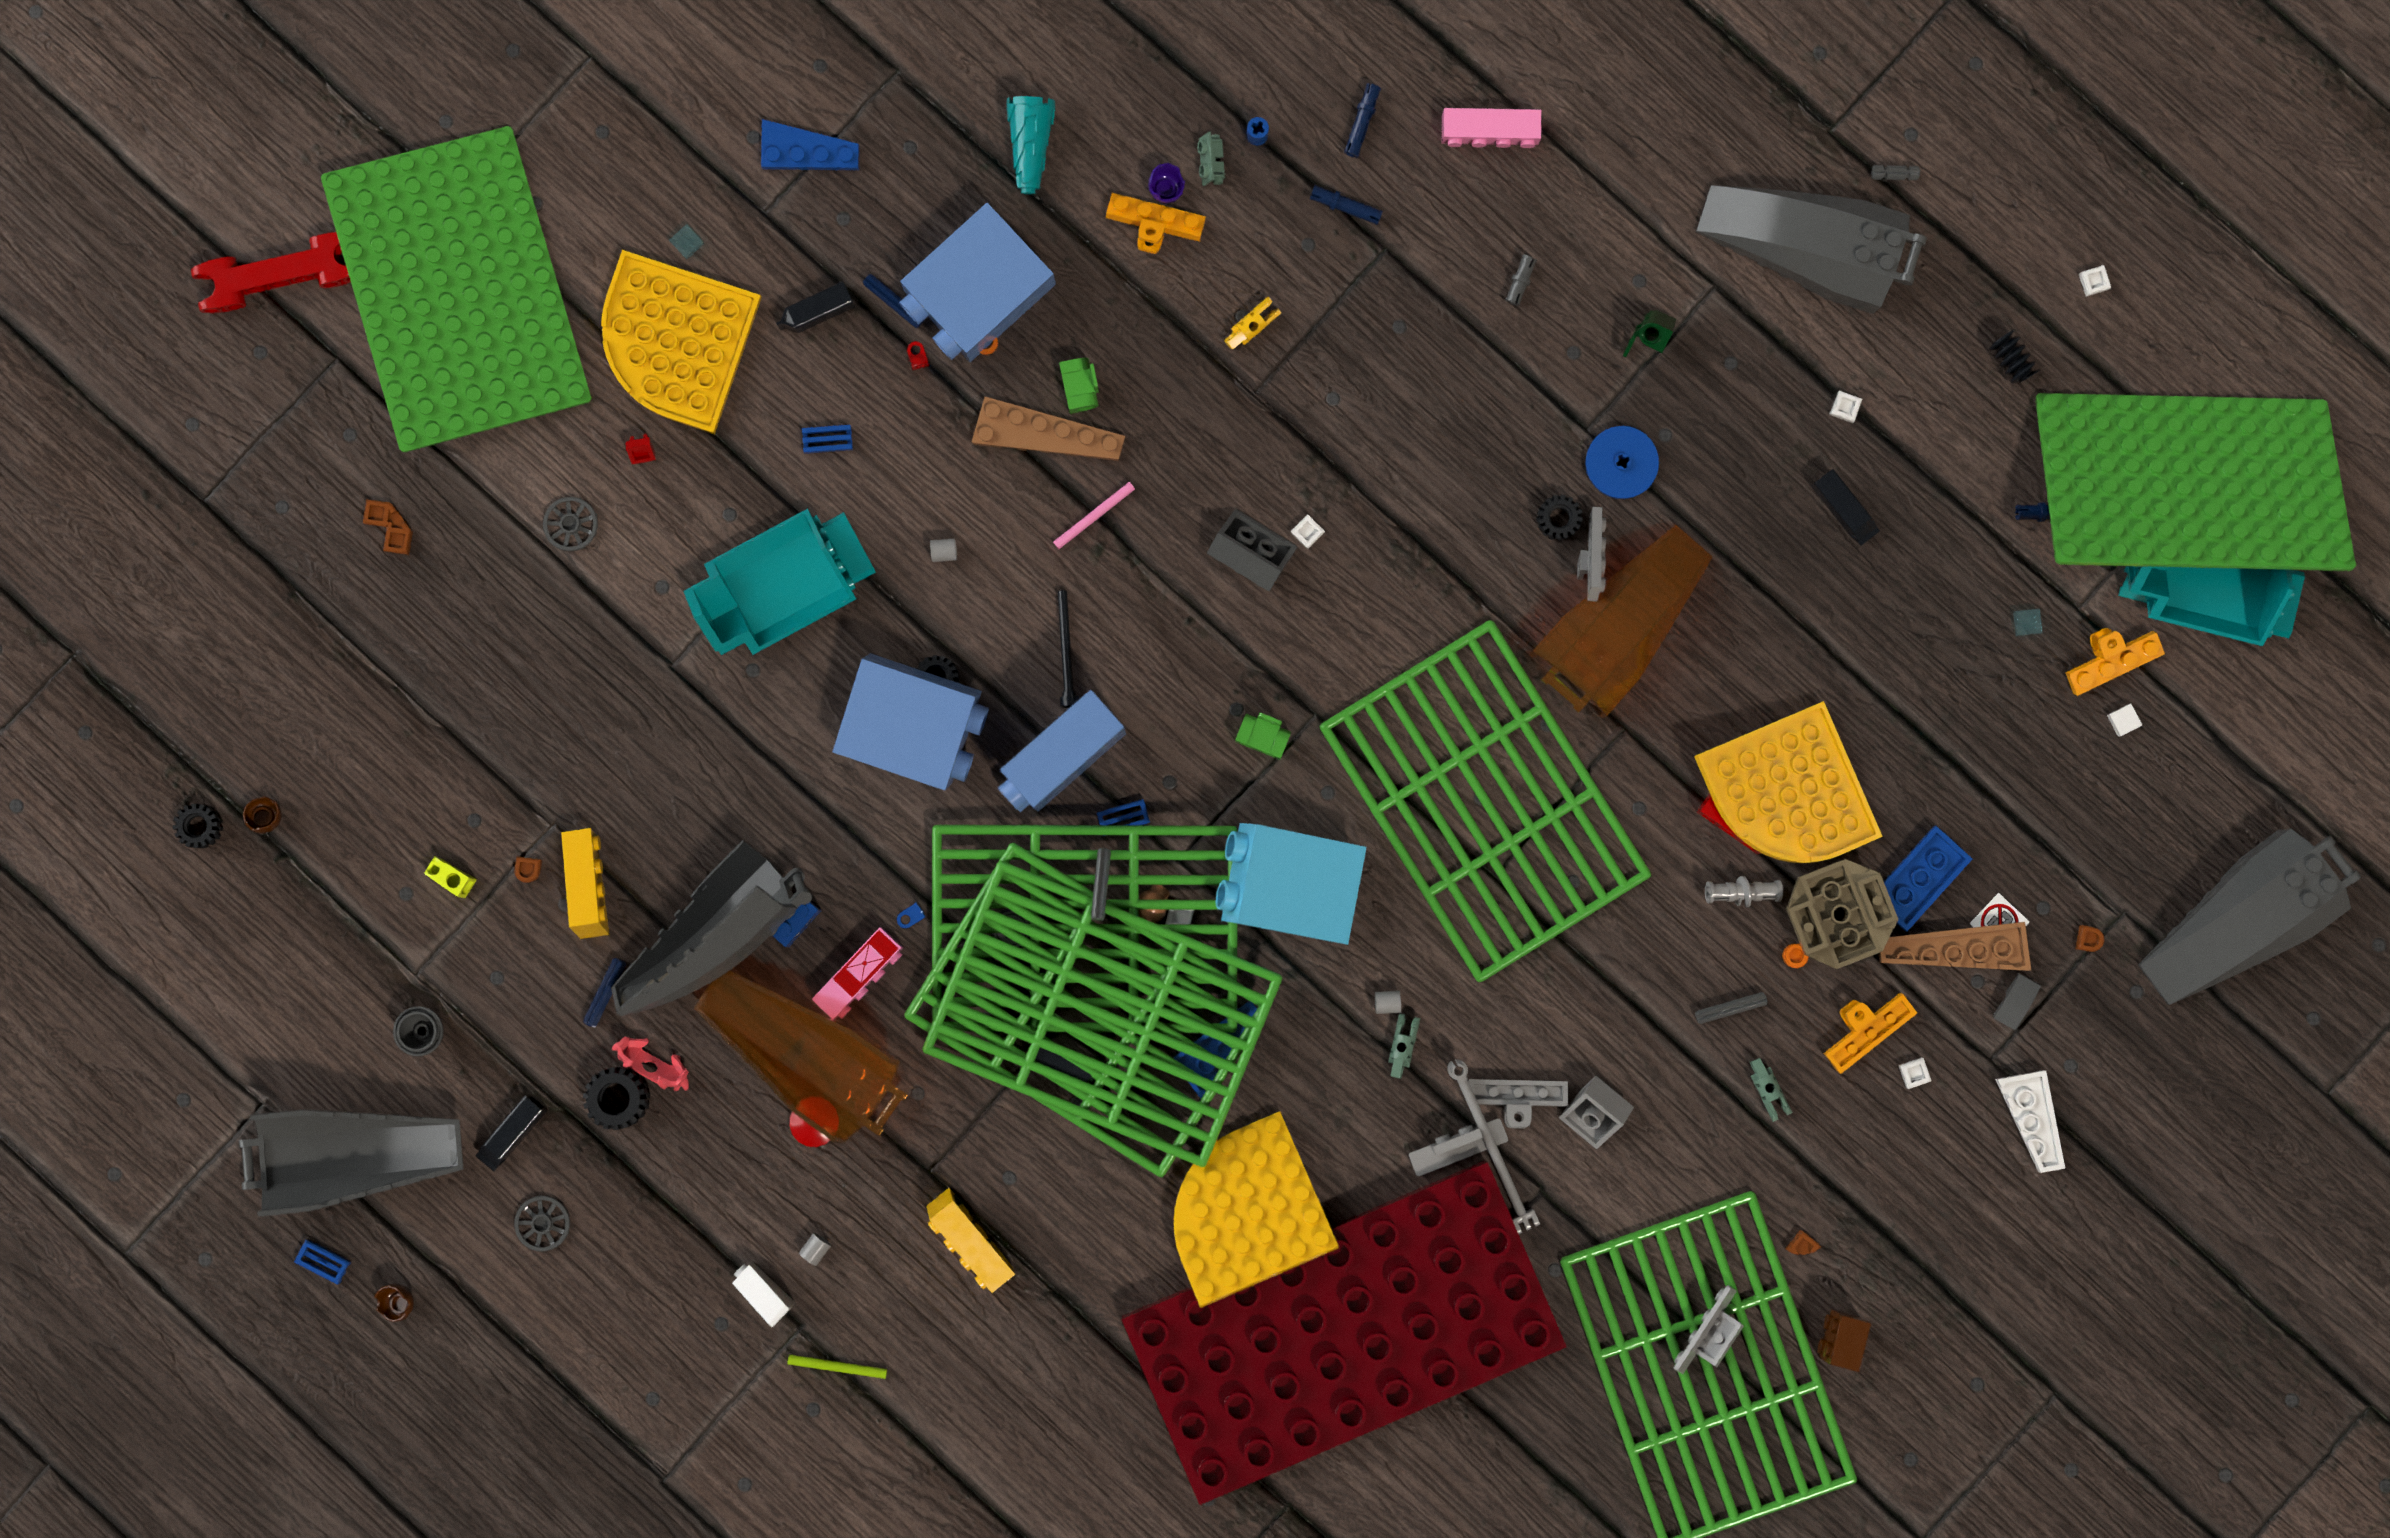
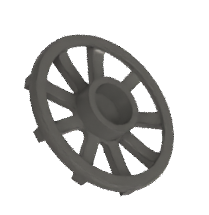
M577 497L558 499L549 506L544 515V534L548 541L560 550L577 551L584 549L597 535V514L593 507L583 499ZM570 501L581 503L575 514H572ZM566 502L567 514L563 515L555 506ZM586 506L591 516L580 519L579 516ZM552 510L561 518L560 521H547ZM593 520L592 530L581 526L582 523ZM547 525L560 526L561 529L550 536ZM578 531H583L590 534V536L582 543ZM562 533H565L563 546L554 541ZM571 535H574L578 543L577 546L568 547Z
M544 1195L532 1197L520 1206L515 1215L514 1228L520 1242L531 1250L540 1252L552 1250L562 1244L568 1236L570 1215L558 1199ZM542 1200L552 1202L547 1213L543 1211ZM537 1201L539 1213L535 1214L527 1205ZM558 1206L563 1215L552 1218L550 1215L555 1207ZM525 1210L532 1216V1221L519 1220L521 1212ZM565 1219V1229L553 1225L555 1221ZM519 1225H531L532 1229L522 1236L519 1231ZM550 1230H554L562 1234L561 1238L556 1243L550 1233ZM534 1232L538 1234L535 1246L525 1241ZM543 1234L547 1236L551 1246L540 1247Z

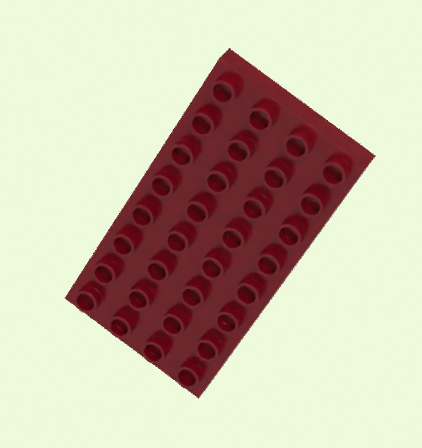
M1487 1161L1479 1162L1330 1226L1339 1246L1338 1249L1202 1308L1198 1303L1192 1286L1122 1315L1121 1320L1199 1505L1567 1347Z

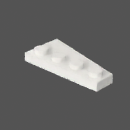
M2042 1070L1995 1079L2037 1171L2043 1173L2065 1169L2047 1072Z

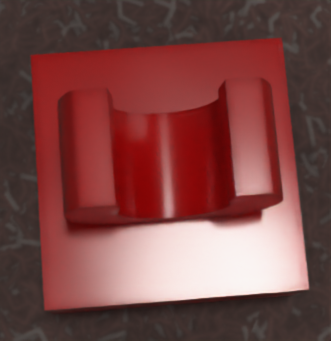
M643 434V438L635 440L634 436H631L630 441L625 442L626 451L632 465L656 460L653 445L647 434Z

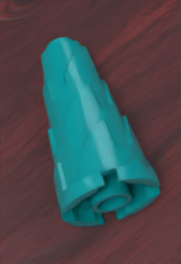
M1015 96L1013 100L1009 97L1007 98L1006 105L1007 120L1010 123L1013 169L1016 172L1017 188L1021 189V194H1035V190L1040 189L1042 171L1045 169L1051 124L1053 125L1055 100L1048 98V103H1043V97Z

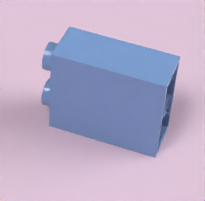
M986 203L900 281L907 296L899 304L918 325L928 317L940 331L932 339L949 359H954L961 352L971 362L995 338H998L1053 288L1056 283L1053 272L999 214Z
M870 653L861 660L833 753L946 790L953 783V779L965 782L974 754L963 751L969 732L980 736L989 708L978 704L982 693L980 690Z
M1090 690L1000 769L1007 777V780L998 789L1020 813L1030 804L1039 812L1126 735L1125 728Z

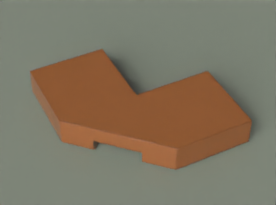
M366 499L363 524L386 527L383 551L409 555L413 531L395 506L389 502Z

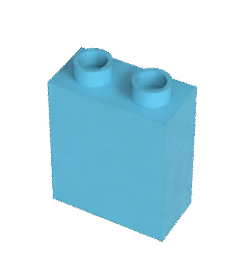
M1240 823L1238 832L1232 831L1229 834L1225 846L1226 860L1233 861L1229 881L1222 880L1216 893V908L1223 910L1221 921L1348 945L1367 847L1258 824Z

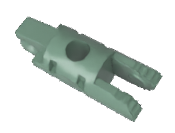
M1399 1013L1388 1063L1393 1064L1391 1077L1402 1078L1404 1066L1410 1067L1421 1018L1414 1017L1411 1023L1410 1035L1402 1034L1406 1020L1405 1014ZM1400 1043H1404L1406 1045V1050L1404 1052L1401 1051L1399 1048Z
M1761 1058L1750 1061L1754 1071L1751 1079L1772 1122L1778 1120V1114L1771 1103L1773 1100H1779L1781 1108L1786 1115L1793 1113L1771 1067L1765 1068ZM1767 1084H1770L1772 1087L1769 1093L1765 1090Z

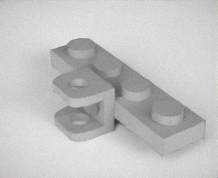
M1592 507L1588 526V551H1580L1577 564V580H1583L1584 574H1588L1587 601L1597 602L1600 592L1605 590L1606 558L1604 551L1606 538L1602 537V532H1605L1606 518L1602 517V507Z
M1468 1080L1479 1105H1505L1504 1122L1507 1128L1525 1129L1528 1127L1532 1118V1106H1568V1081ZM1515 1114H1519L1521 1116L1520 1122H1517L1515 1120Z

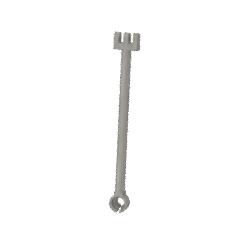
M1455 1059L1457 1066L1463 1068L1462 1073L1459 1075L1454 1073L1456 1066L1452 1061L1447 1066V1072L1453 1079L1457 1080L1474 1120L1481 1131L1486 1147L1517 1214L1512 1217L1518 1234H1521L1522 1229L1519 1223L1523 1222L1525 1229L1530 1230L1531 1226L1528 1219L1532 1218L1535 1226L1540 1225V1222L1533 1208L1527 1211L1524 1208L1466 1077L1468 1073L1467 1065L1462 1060Z

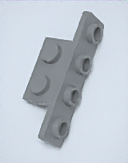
M1499 1118L1487 1122L1496 1145L1508 1141L1503 1124ZM1468 1125L1459 1129V1134L1451 1137L1449 1134H1445L1436 1138V1143L1410 1152L1408 1156L1416 1175H1424L1487 1150L1478 1126L1473 1128L1472 1125Z
M1727 1285L1725 1289L1722 1288L1715 1297L1717 1302L1712 1309H1708L1704 1313L1701 1320L1703 1323L1698 1330H1694L1688 1339L1689 1345L1686 1350L1681 1351L1674 1361L1676 1364L1674 1369L1684 1374L1696 1354L1715 1367H1718L1744 1327L1743 1324L1724 1312L1736 1293L1735 1289Z

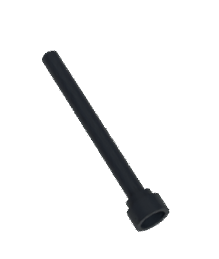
M1059 590L1057 595L1064 692H1062V696L1059 698L1061 708H1070L1079 700V696L1076 695V691L1073 688L1067 591Z

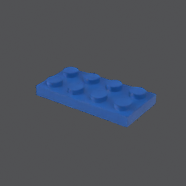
M1937 826L1932 827L1884 880L1887 892L1899 919L1897 925L1904 931H1908L1972 860L1964 850Z

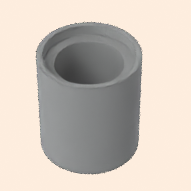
M955 538L930 540L932 562L957 560Z
M1400 991L1375 992L1376 1014L1401 1013Z
M813 1233L799 1251V1255L812 1265L817 1266L831 1247V1244L819 1234Z

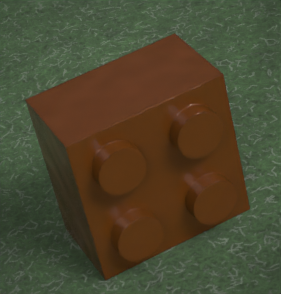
M1831 1309L1830 1315L1827 1314L1824 1320V1329H1826L1824 1339L1821 1338L1818 1344L1817 1352L1820 1353L1819 1358L1830 1365L1859 1372L1871 1323L1861 1317Z

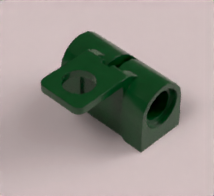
M1657 310L1648 312L1644 316L1643 322L1636 326L1624 350L1623 357H1627L1637 336L1640 337L1643 344L1662 353L1674 331L1676 319Z

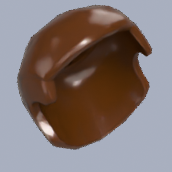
M266 796L251 800L245 806L242 814L245 825L251 831L259 834L272 832L279 826L282 819L281 808L278 803Z
M391 1284L383 1286L374 1295V1298L378 1301L376 1311L382 1314L388 1321L398 1322L405 1320L413 1310V1295L403 1285Z

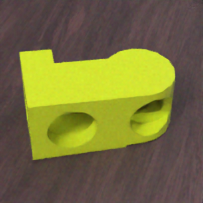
M434 856L424 872L429 878L461 898H466L477 881L471 875L466 874L437 856Z

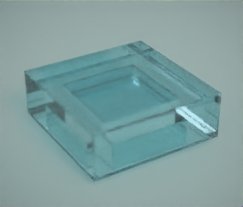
M687 224L669 240L686 260L705 244Z
M2040 609L2013 612L2016 636L2043 633Z

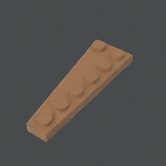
M984 397L972 438V444L1060 453L1119 461L1125 441V436L989 397Z
M2025 922L1889 937L1883 951L1878 953L1879 963L2031 970Z

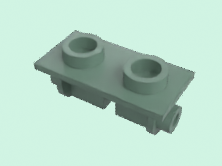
M1211 132L1199 138L1197 145L1201 161L1199 176L1202 178V186H1206L1212 181L1213 184L1220 185L1223 184V179H1225L1224 162L1215 161V158L1223 157V142L1220 139V135H1211Z

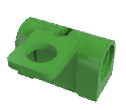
M1077 358L1059 362L1070 414L1098 407L1096 395L1099 392L1094 365L1093 363L1090 364L1089 358Z
M1259 712L1258 718L1246 713L1235 742L1280 760L1292 731L1280 727L1282 721Z

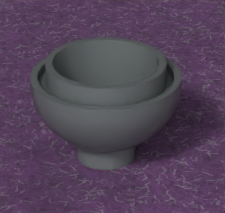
M420 1006L412 1007L403 1011L396 1019L393 1027V1036L395 1043L404 1053L411 1056H425L432 1053L440 1045L444 1036V1026L440 1017L433 1010ZM421 1026H424L427 1030L424 1036L419 1034Z

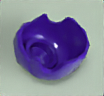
M1170 163L1159 164L1152 170L1148 179V188L1156 201L1164 204L1172 203L1183 194L1185 180L1180 173L1179 167Z

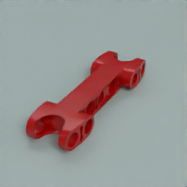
M331 232L311 237L309 239L310 250L240 266L237 265L235 257L217 258L191 268L193 279H212L215 283L213 294L198 303L199 311L202 313H221L246 307L245 295L318 279L320 288H332L351 283L346 265H342L340 262L342 250L337 233Z

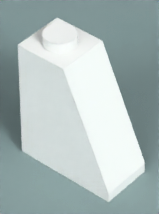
M753 1262L748 1267L743 1264L734 1274L737 1278L733 1285L771 1327L796 1303Z

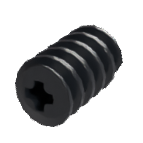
M2015 329L1997 339L1989 348L1990 351L1999 350L1995 355V359L2004 358L2000 364L2001 367L2009 366L2005 372L2006 376L2015 375L2010 381L2011 384L2021 383L2041 371L2040 369L2032 370V367L2036 364L2035 361H2026L2031 355L2030 352L2021 353L2026 347L2025 344L2016 345L2020 336L2011 337Z

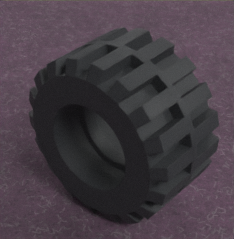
M621 1066L604 1069L591 1078L592 1081L587 1083L585 1087L587 1092L583 1094V1099H586V1103L583 1105L584 1109L589 1111L588 1117L593 1118L597 1126L602 1125L607 1130H620L639 1122L638 1120L646 1114L645 1110L650 1105L648 1098H651L650 1093L647 1092L649 1086L647 1082L644 1083L642 1080L644 1077L636 1074L631 1069ZM611 1084H621L629 1093V1105L621 1113L611 1111L605 1104V1091Z

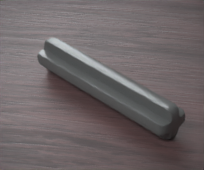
M1100 848L1097 852L1091 911L1092 920L1102 921L1105 917L1111 850Z
M1760 992L1695 1012V1017L1699 1024L1765 1006L1768 1004L1765 993Z

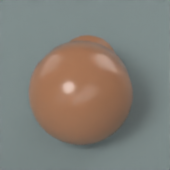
M1152 885L1150 890L1139 894V900H1167L1170 892L1162 885ZM1139 909V917L1153 923H1158L1165 917L1167 910Z

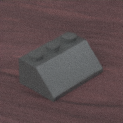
M1235 509L1217 533L1207 554L1232 568L1238 574L1253 581L1259 587L1270 591L1296 551L1297 546Z

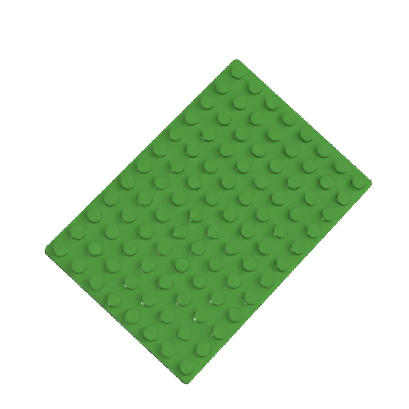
M506 126L322 174L321 181L397 443L402 452L413 451L586 404L591 401L589 387L511 127Z
M2037 394L2035 401L2054 555L2057 564L2352 571L2355 568L2356 562L2330 413L2326 400Z

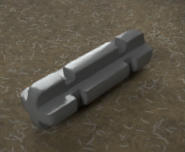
M1874 165L1871 170V177L1874 180H1882V178H1885V180H1905V178H1908V180H1918L1920 177V167L1910 166L1907 168V166L1887 165V167Z

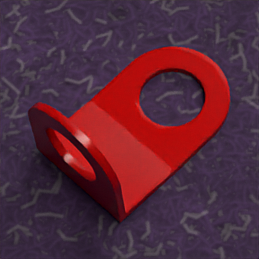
M920 342L910 343L907 347V353L912 370L929 366L923 345ZM915 345L920 347V353L917 355L911 353V348Z

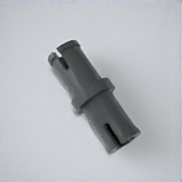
M1522 255L1517 272L1511 278L1513 282L1505 299L1506 302L1520 306L1526 286H1529L1531 282L1529 278L1537 262L1535 258Z

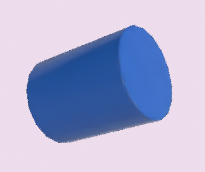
M1255 117L1248 122L1247 139L1255 146L1264 144L1268 138L1269 125L1264 118Z

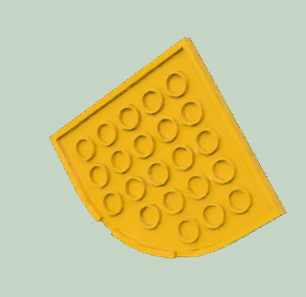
M622 250L606 295L601 319L602 342L610 368L623 388L645 408L667 419L715 434L762 297L759 294Z
M1824 701L1694 756L1713 802L1726 824L1742 841L1766 856L1786 862L1812 863L1837 857L1883 837Z
M1280 1111L1239 1128L1217 1140L1207 1165L1200 1167L1193 1164L1181 1184L1174 1211V1236L1180 1259L1201 1308L1339 1248Z

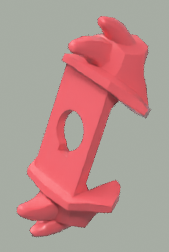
M624 1036L612 1046V1051H617V1057L619 1061L622 1060L624 1068L628 1067L655 1082L664 1090L667 1087H673L674 1091H678L681 1086L685 1091L688 1090L689 1081L687 1075L689 1071L681 1063L679 1055L673 1054L671 1056L672 1065L652 1056L642 1049V1047L649 1043L650 1040L648 1038L634 1039ZM652 1062L657 1066V1070L655 1072H647L642 1063Z

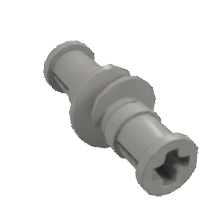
M1740 876L1736 883L1713 884L1712 881H1708L1705 886V899L1708 904L1714 901H1735V904L1740 906L1742 900H1744L1745 907H1750L1751 900H1775V902H1781L1783 898V886L1780 880H1775L1771 883H1749L1745 876Z

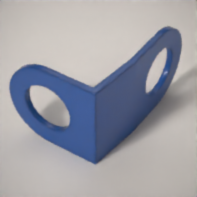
M915 902V904L898 915L897 923L902 928H909L925 918L926 915L918 902ZM903 915L910 917L909 924H902L901 917Z

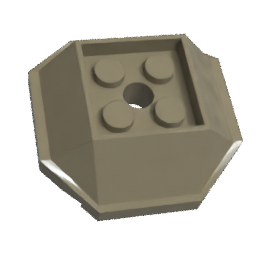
M1847 859L1799 876L1786 908L1804 955L1833 969H1839L1882 952L1899 920L1881 874ZM1838 907L1844 911V917L1841 921H1837L1834 917V911Z

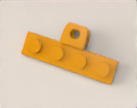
M1115 193L1111 195L1106 212L1107 219L1139 226L1137 248L1140 251L1152 254L1159 252L1164 233L1200 242L1206 216ZM1145 241L1154 244L1152 246H1147L1145 244Z
M2103 628L2090 636V644L2097 658L2065 673L2073 694L2078 696L2165 653L2157 632L2151 631L2125 644L2119 632Z
M1899 993L1874 1014L1866 1004L1852 1000L1840 1010L1842 1020L1852 1031L1823 1054L1835 1070L1842 1074L1915 1016L1917 1012L1902 993Z

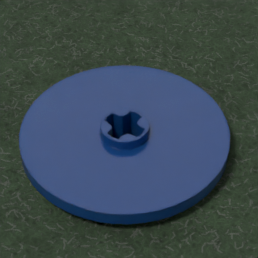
M1616 426L1601 432L1592 441L1586 454L1585 466L1591 483L1598 491L1611 498L1629 499L1640 495L1651 486L1658 473L1659 457L1654 443L1642 431L1629 426ZM1618 457L1628 460L1625 469L1623 466L1618 467L1616 465L1619 461Z

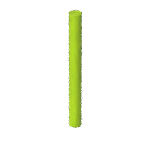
M789 1355L788 1365L886 1379L887 1369L796 1355Z

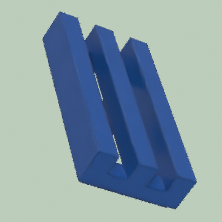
M851 425L802 428L804 454L853 450ZM847 432V435L808 437V434ZM847 440V444L809 447V443Z
M1144 799L1097 812L1100 825H1110L1140 815L1144 816L1143 820L1126 825H1145L1150 823ZM1141 806L1139 811L1105 821L1103 819V816Z
M306 1239L294 1263L338 1285L341 1283L342 1277L345 1275L351 1261ZM307 1248H310L340 1263L342 1266L339 1267L333 1264L332 1262L308 1251ZM305 1255L306 1257L338 1272L337 1276L302 1259L303 1256Z

